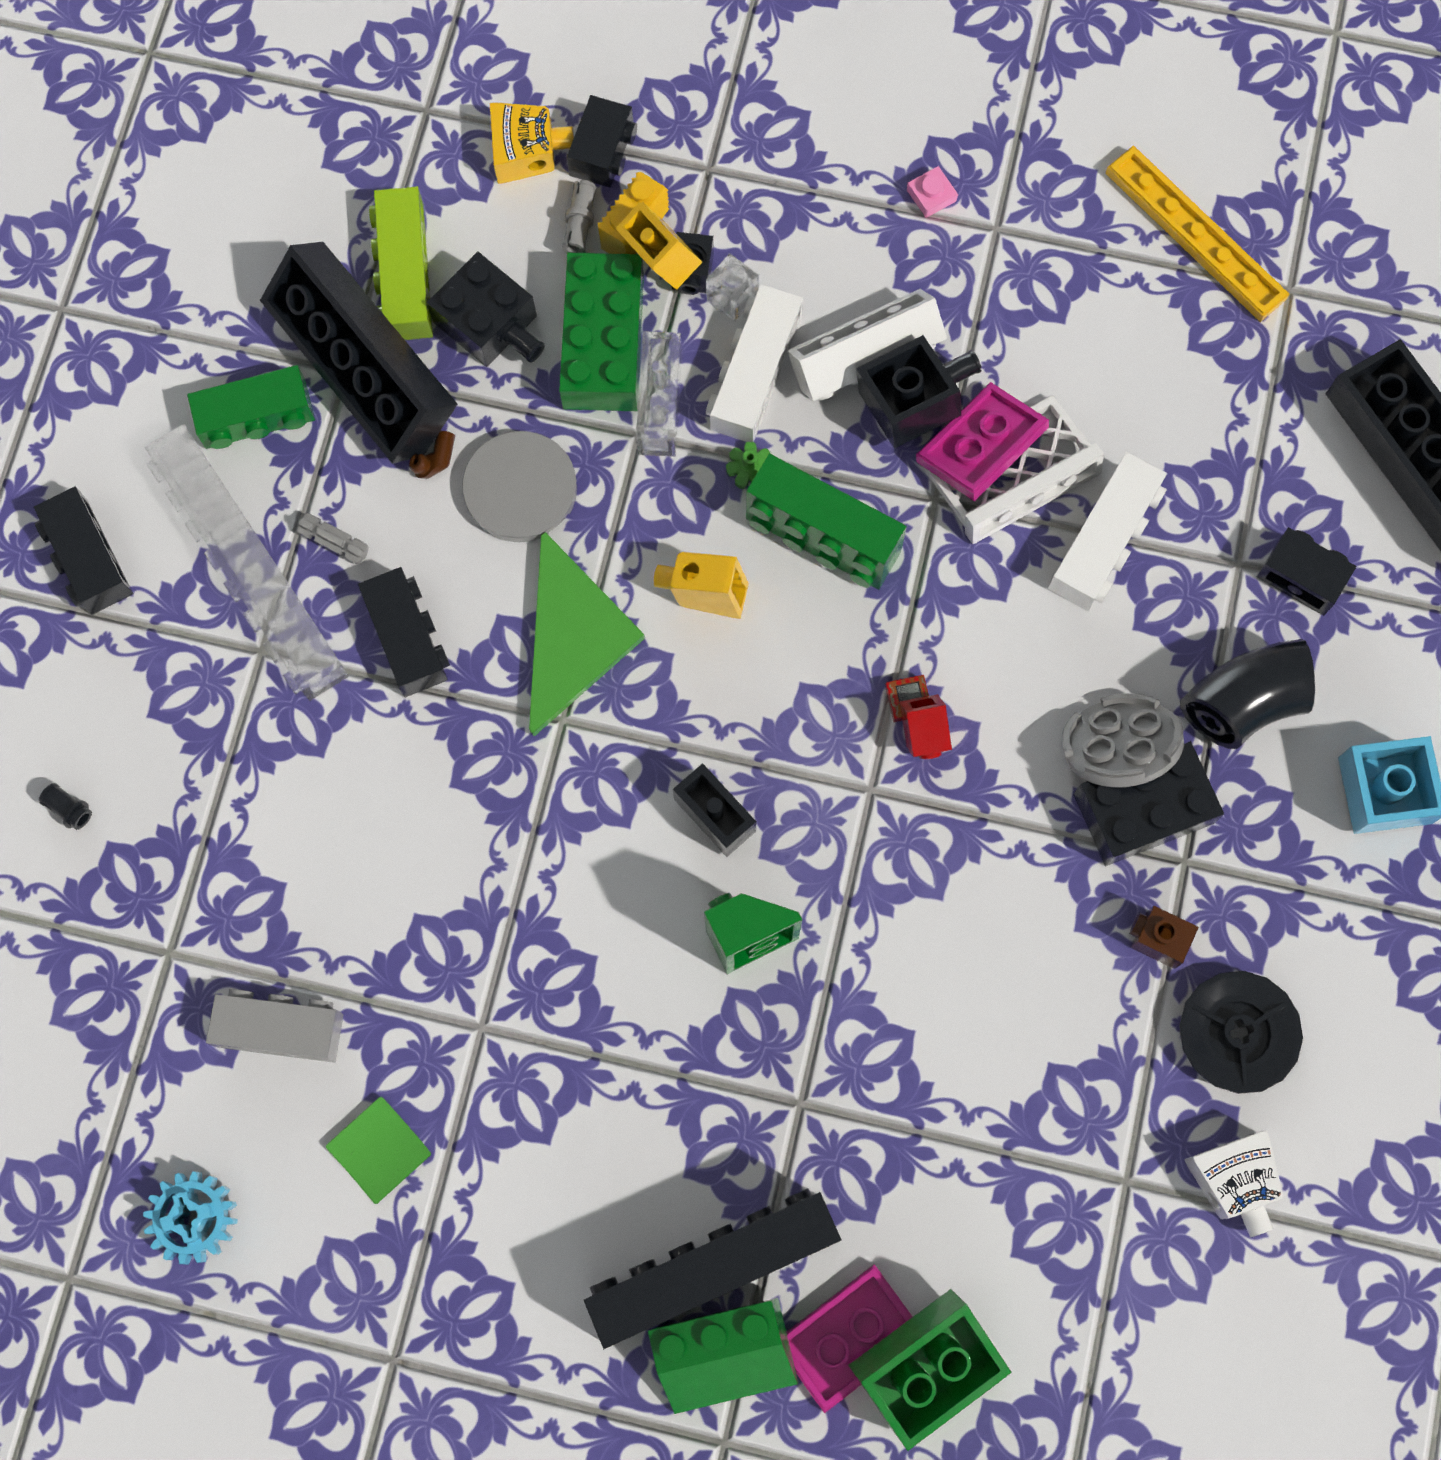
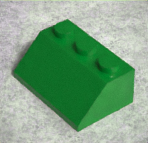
M731 893L723 894L708 903L710 909L704 911L706 933L727 974L799 939L802 924L799 912L743 893L732 897Z
M778 1298L657 1327L648 1331L657 1375L674 1414L799 1384Z

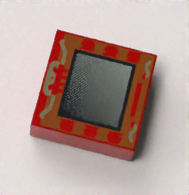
M924 675L894 680L885 684L893 722L902 721L900 701L929 696Z

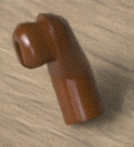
M440 431L435 439L433 452L427 455L415 454L410 459L409 468L415 473L416 477L429 479L448 468L455 435L448 431Z

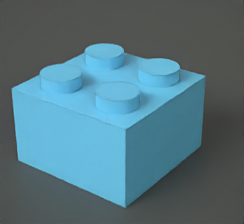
M1431 736L1351 746L1338 757L1354 834L1430 825L1441 819V780Z

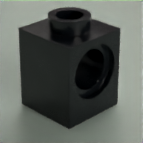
M676 232L702 261L700 266L677 290L688 295H695L699 292L708 293L714 256L713 236Z

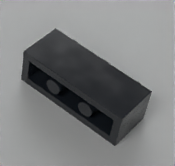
M76 486L34 506L39 521L34 523L45 543L51 542L55 552L50 554V558L61 575L66 573L71 584L65 586L76 607L82 605L93 615L134 594L88 500Z
M402 567L358 583L395 680L403 696L406 698L448 681L443 668L450 666L442 644L434 646L430 634L436 632L428 610L420 612L416 600L423 597L414 576L407 579Z

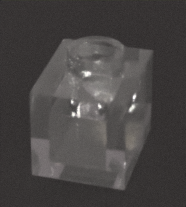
M730 253L706 279L707 301L716 310L725 313L734 321L744 312L750 295L756 297L759 290V274Z

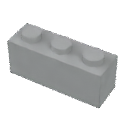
M229 989L228 996L215 994L206 1044L224 1049L336 1062L344 1014L333 1009L332 1002L309 999L308 1006L293 1004V997L269 994L268 1001L253 999V992Z

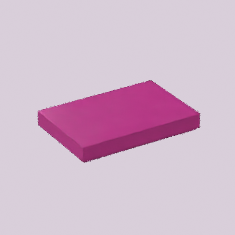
M990 382L961 410V416L951 420L916 454V461L956 490L975 501L1049 428V419Z
M875 1264L786 1331L796 1374L824 1414L861 1386L848 1365L913 1317Z

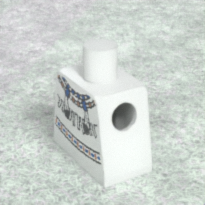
M1267 1130L1250 1134L1184 1159L1220 1219H1229L1241 1214L1250 1237L1274 1229L1264 1205L1282 1199L1283 1192Z

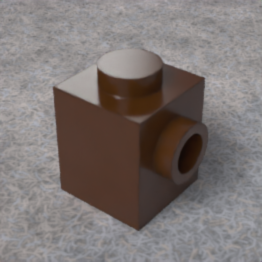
M1153 906L1146 914L1139 912L1129 932L1130 935L1135 936L1130 948L1175 969L1183 964L1199 927L1161 908Z

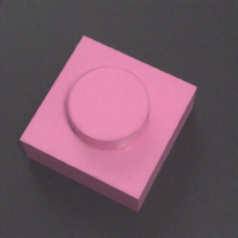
M939 166L907 184V192L925 218L957 201L958 193Z

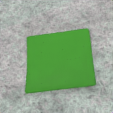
M379 1097L326 1145L327 1150L352 1176L374 1204H378L431 1155L428 1148L383 1097Z

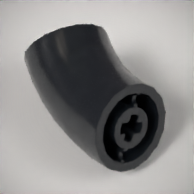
M1298 639L1256 648L1231 659L1200 680L1180 700V709L1184 717L1194 729L1213 743L1227 749H1238L1255 732L1271 723L1296 715L1309 714L1312 711L1315 698V674L1310 648L1305 640Z

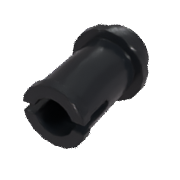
M57 783L48 785L40 794L39 803L59 816L66 828L79 830L88 823L92 816V811L89 810V805L86 801L76 800L60 788Z

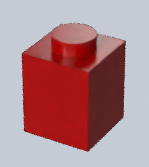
M938 694L900 701L906 746L913 757L933 759L941 756L944 751L952 750L946 705Z

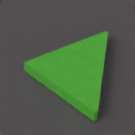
M546 532L541 535L529 722V730L533 736H536L645 639L643 632Z

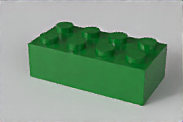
M567 252L559 388L564 410L638 411L644 287L643 259L639 254Z
M770 453L746 491V519L749 520V524L755 530L763 534L771 532L777 535L792 550L797 552L807 551L816 556V560L824 567L831 570L838 568L850 574L851 580L862 587L869 588L872 586L879 590L901 553L907 528L906 525Z

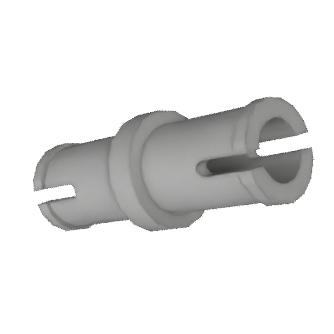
M580 180V183L575 181L573 184L571 205L565 212L567 227L562 250L566 254L567 252L585 253L588 229L593 226L594 222L592 207L597 190L596 185L588 180Z

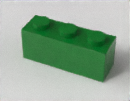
M298 365L187 394L196 435L206 449H223L229 447L235 441L247 438L261 439L269 435L270 432L281 429H299L307 422L315 421L306 381Z

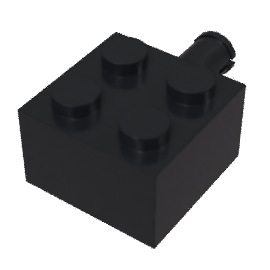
M479 251L426 302L433 323L486 367L508 345L525 357L529 363L538 359L545 348L542 341H539L525 329L537 317L533 296Z
M924 335L856 368L858 390L895 449L961 416V394L956 383L976 373H980L982 367L973 350H969L967 353L942 364Z

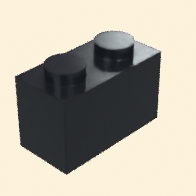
M590 95L567 154L569 176L611 188L615 175L620 176L624 169L626 160L625 148L627 144L632 145L636 137L637 123L633 122L632 106Z
M1288 527L1256 577L1324 616L1336 603L1357 566L1350 563L1344 554L1335 550H1327L1315 543L1309 534L1300 530L1294 531Z
M703 763L673 788L674 800L726 857L756 832L757 821Z

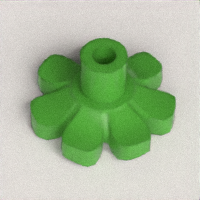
M746 442L744 452L739 448H733L729 453V458L732 462L726 464L727 475H737L735 485L740 489H745L749 481L752 483L770 451L764 448L757 452L755 442Z

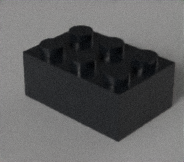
M1191 741L1184 744L1182 754L1176 764L1165 774L1152 781L1130 787H1106L1087 781L1080 784L1073 794L1105 867L1213 825L1224 815L1223 809Z

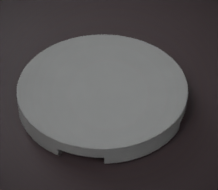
M513 431L488 440L472 455L463 476V496L470 515L492 536L510 542L537 540L545 532L549 535L548 532L556 528L571 513L577 496V480L569 456L556 442L534 432Z
M1115 694L1100 698L1101 703L1095 704L1081 713L1075 712L1067 721L1062 732L1064 758L1070 769L1082 779L1106 787H1130L1152 781L1165 774L1176 764L1184 748L1183 726L1179 716L1174 715L1169 709L1160 705L1158 699L1140 694Z

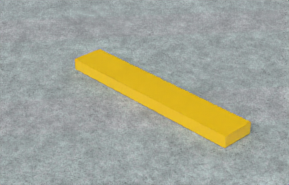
M1134 145L1107 167L1105 174L1259 322L1263 321L1287 300L1290 294Z

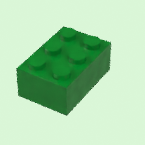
M952 1289L948 1290L848 1365L907 1451L1012 1373L967 1304Z

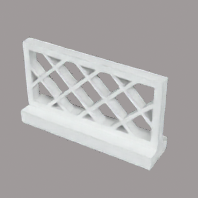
M1053 395L1030 407L1040 414L1051 410L1058 419L1056 429L1049 427L1041 435L1054 438L1051 451L1029 447L1021 456L1019 468H1008L1001 475L1016 478L1014 487L1007 491L993 489L990 486L981 495L983 496L982 504L967 512L960 503L962 493L924 468L928 477L964 525L965 535L972 544L981 541L1102 473L1104 452L1097 443L1090 444ZM1058 439L1073 441L1080 448L1079 451L1072 455L1055 452ZM1026 457L1048 460L1047 468L1039 473L1023 470Z

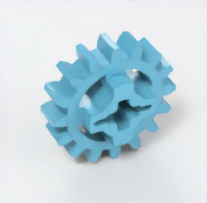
M192 1171L189 1181L185 1174L177 1173L175 1174V1185L162 1181L160 1187L163 1194L161 1196H149L148 1199L155 1204L154 1210L143 1212V1216L152 1219L153 1225L144 1229V1234L156 1235L157 1239L150 1246L153 1250L166 1248L163 1259L173 1260L179 1254V1264H189L193 1254L197 1263L206 1262L207 1250L213 1255H219L222 1252L218 1244L219 1240H232L233 1237L226 1231L227 1225L237 1224L238 1219L228 1217V1211L235 1208L237 1204L233 1201L224 1200V1197L230 1191L227 1186L215 1189L217 1177L209 1175L202 1183V1172ZM194 1189L206 1193L213 1202L203 1203L199 1201L198 1194L194 1193ZM173 1200L174 1205L172 1206L168 1215L165 1216L166 1210L170 1202ZM190 1211H196L198 1218L193 1219L191 1225H185L184 1218L190 1215ZM213 1220H216L215 1227L208 1237L207 1231ZM178 1233L181 1235L183 1242L187 1243V1247L176 1243L169 1234Z

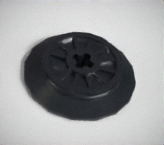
M1247 971L1219 973L1199 984L1185 1002L1179 1024L1182 1049L1193 1069L1214 1087L1236 1094L1262 1092L1283 1081L1298 1062L1303 1041L1300 1015L1288 994L1270 979ZM1235 1022L1239 1028L1246 1027L1248 1035L1243 1037L1244 1044H1242L1239 1038L1232 1039L1230 1031L1235 1029Z

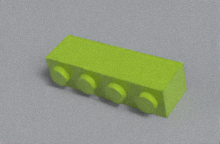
M419 187L374 190L375 205L369 206L371 227L377 230V238L371 239L373 260L379 261V272H373L376 295L381 294V306L377 307L404 340L433 338L432 318L426 303L430 299L424 204Z

